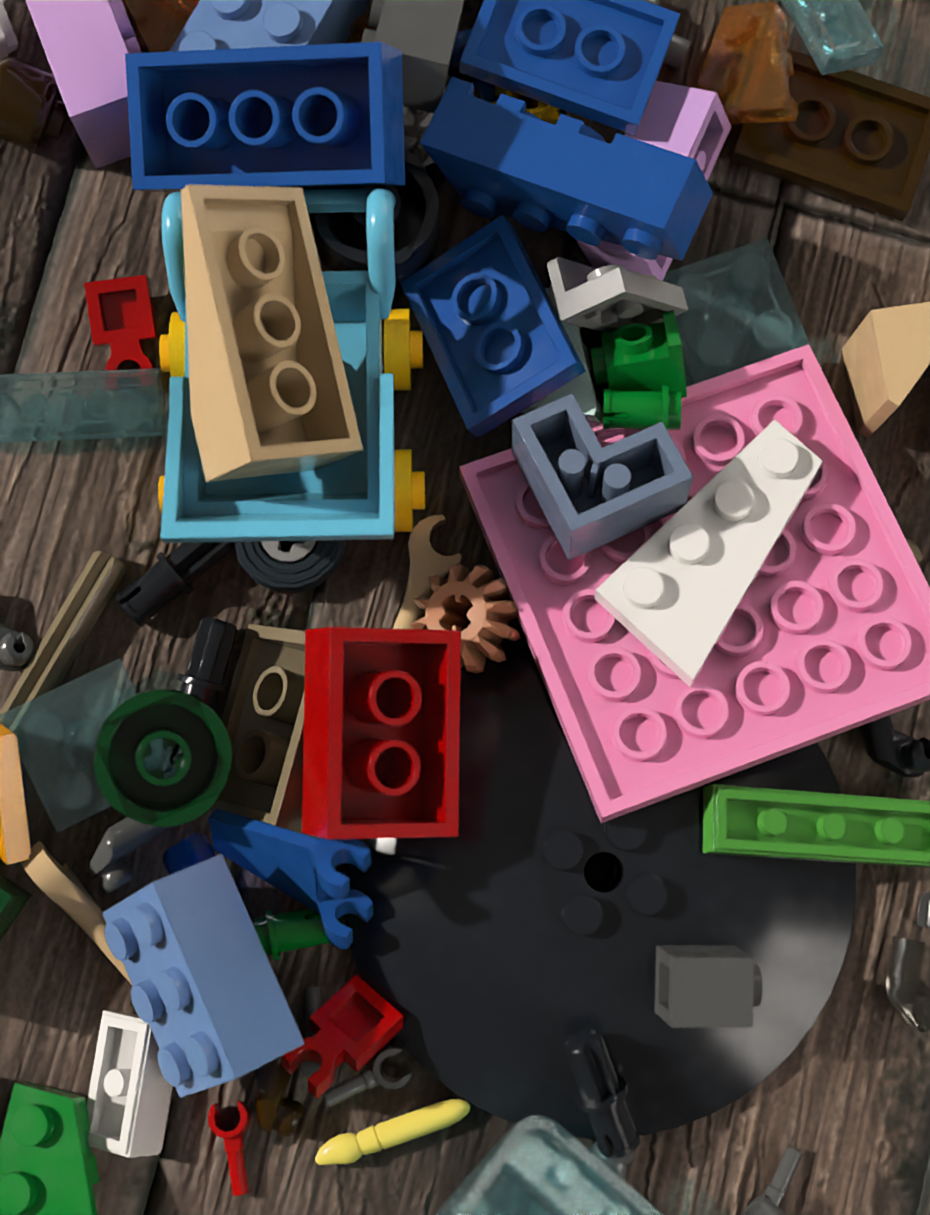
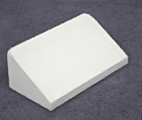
M103 1010L87 1100V1111L91 1128L88 1134L89 1147L128 1158L153 1156L161 1152L173 1087L166 1081L160 1070L157 1059L159 1047L149 1023L142 1021L137 1014Z

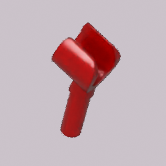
M238 1100L240 1122L234 1130L227 1131L221 1126L220 1109L216 1103L211 1106L207 1119L211 1131L223 1138L224 1149L228 1158L233 1196H240L249 1192L243 1153L245 1149L243 1135L251 1125L252 1114L250 1108L241 1100Z

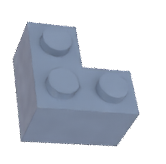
M573 394L512 419V454L568 560L676 513L687 503L693 475L663 422L602 448Z

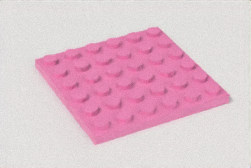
M809 344L686 387L687 397H682L680 430H668L669 435L693 475L687 502L774 419L823 460L813 482L781 536L778 537L762 568L746 591L730 622L714 645L691 687L683 682L594 599L596 589L676 513L568 560L512 454V448L459 466L460 479L500 577L505 579L507 583L509 599L515 602L517 619L601 823L930 700V587ZM603 417L601 423L588 421L602 448L644 430H603Z

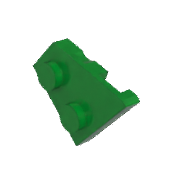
M29 1081L14 1083L0 1139V1215H98L93 1184L100 1183L96 1157L88 1144V1134L91 1128L85 1097Z

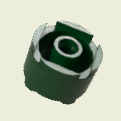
M160 688L137 693L113 709L99 731L93 762L99 788L114 809L140 823L172 827L198 818L214 805L227 783L233 756L228 732L219 716L208 705L186 692ZM159 738H162L167 746L179 744L181 747V753L173 757L175 769L167 773H163L158 765L147 767L143 762V759L152 754L150 743Z

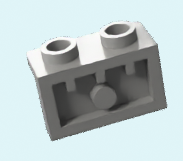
M561 257L547 262L551 280L549 286L550 301L563 322L603 332L616 330L630 323H643L647 325L663 322L661 311L674 310L675 316L689 311L683 287L658 280L653 275H643L617 264L596 269Z

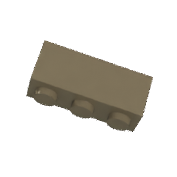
M248 624L221 720L228 732L232 746L233 757L230 774L223 791L208 811L213 812L217 808L314 838L324 839L302 833L305 631Z

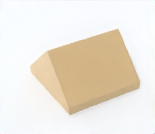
M930 302L871 310L842 348L857 432L867 439L901 405L930 364Z

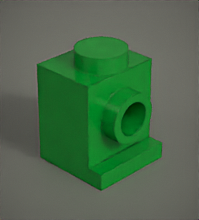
M674 310L661 311L663 322L647 325L643 323H630L616 330L601 332L602 346L590 348L596 386L608 384L610 390L661 391L662 385H669V391H681V396L687 397L682 344Z

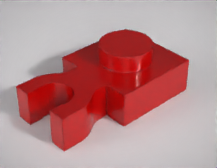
M138 275L84 283L93 346H110L111 350L110 358L105 367L107 388H123L120 372L122 367L128 362H137L139 364L143 384L158 383L155 365L147 356L143 347V341L159 339L150 277Z
M356 974L309 1017L310 1030L315 1035L303 1038L305 1044L282 1055V1067L292 1074L303 1062L314 1061L321 1066L320 1069L307 1079L308 1091L318 1099L330 1088L337 1067L344 1061L353 1070L358 1072L403 1028V1015Z

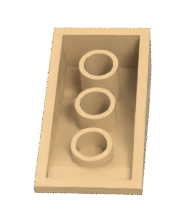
M187 185L181 189L191 418L206 482L318 470L362 451L361 438L303 188Z

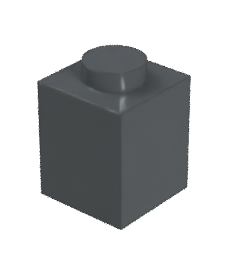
M656 945L654 1013L671 1028L753 1027V1006L760 1005L763 995V981L758 965H754L755 958L735 945Z

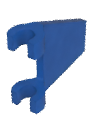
M217 808L208 817L215 851L315 911L319 915L327 940L338 948H349L353 942V930L341 924L338 919L345 914H355L360 919L368 922L373 916V902L366 894L350 889L349 878L336 872L334 868L342 863H351L365 872L371 865V852L365 843L358 839H318Z

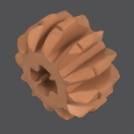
M451 564L448 581L438 575L428 576L430 587L434 593L430 599L425 596L414 598L416 606L425 610V616L412 623L411 627L413 629L461 630L460 669L464 665L467 671L477 674L484 672L486 657L498 663L506 661L505 651L500 645L504 638L509 641H517L521 637L519 631L508 626V621L517 618V608L514 601H508V586L505 579L499 578L494 580L493 570L486 566H475L470 572L467 567L461 564ZM468 610L467 617L471 623L466 629H464L468 624L467 618L464 616V614Z

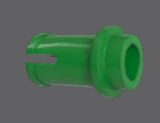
M662 385L661 391L604 389L603 430L646 429L660 422H663L667 431L680 430L681 391H669V385Z
M272 908L265 909V916L253 918L254 928L266 956L272 955L274 961L280 960V953L330 943L325 937L319 915L310 908L273 914Z

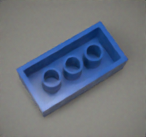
M383 42L125 54L133 190L180 192L187 185L296 188L405 185L402 50Z

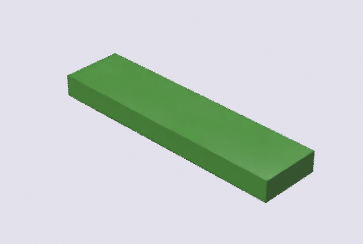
M712 784L703 787V853L930 868V801Z

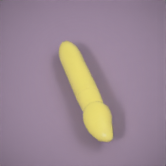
M449 1099L376 1124V1126L372 1125L359 1131L357 1134H339L329 1139L319 1148L315 1161L319 1165L355 1163L362 1155L376 1153L382 1149L385 1150L447 1128L462 1120L469 1113L471 1105L466 1100Z

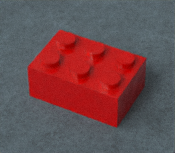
M359 627L305 629L302 833L324 839L458 837L461 630Z

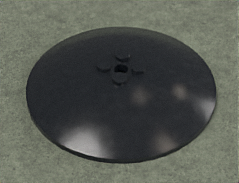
M522 628L516 630L520 632L521 639L509 641L504 638L500 644L505 651L506 661L498 663L486 657L484 672L477 674L467 671L464 665L460 669L458 837L358 839L369 847L371 865L363 872L351 863L341 864V874L349 878L350 889L366 894L373 902V916L368 922L360 919L355 914L344 915L345 925L353 930V942L350 945L362 980L403 1015V1028L395 1035L398 1041L430 1074L448 1089L476 1107L508 1122L540 1132L574 1138H596L587 1113L581 1111L576 1104L575 1091L578 1086L564 1050L565 1040L568 1036L577 1034L582 1028H592L597 1035L604 1039L615 1073L622 1076L627 1083L628 1095L625 1101L639 1136L677 1128L708 1116L739 1099L766 1079L795 1050L814 1025L831 995L846 955L852 932L856 902V863L703 853V787L718 784L833 794L842 793L829 762L816 742L601 823ZM599 852L611 854L618 860L621 866L619 883L607 892L595 891L587 884L584 877V867L587 860ZM656 945H735L755 958L754 965H758L763 981L762 1001L759 1006H753V1027L671 1028L654 1013Z

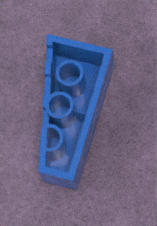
M451 77L420 144L461 196V204L465 209L486 219H493L495 214L514 218L524 227L537 232H545L548 227L565 231L578 241L588 245L599 246L602 241L621 245L630 253L647 260H655L658 255L683 260L713 195L695 159L616 133L611 144L607 143L597 131L585 125L584 121L561 114L556 125L525 111V101L501 93L497 103L493 104L476 98L473 95V83Z

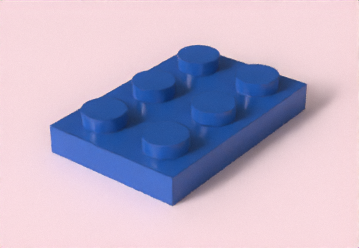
M484 0L461 56L459 73L636 136L675 33L680 13L644 0Z
M501 215L400 282L465 426L477 438L485 435L586 372L514 226L504 215Z

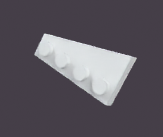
M774 419L596 589L594 599L683 682L691 687L714 645L730 622L746 591L762 568L778 537L781 536L813 482L823 460Z

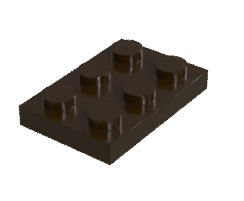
M772 44L730 162L903 221L909 213L930 152V97Z

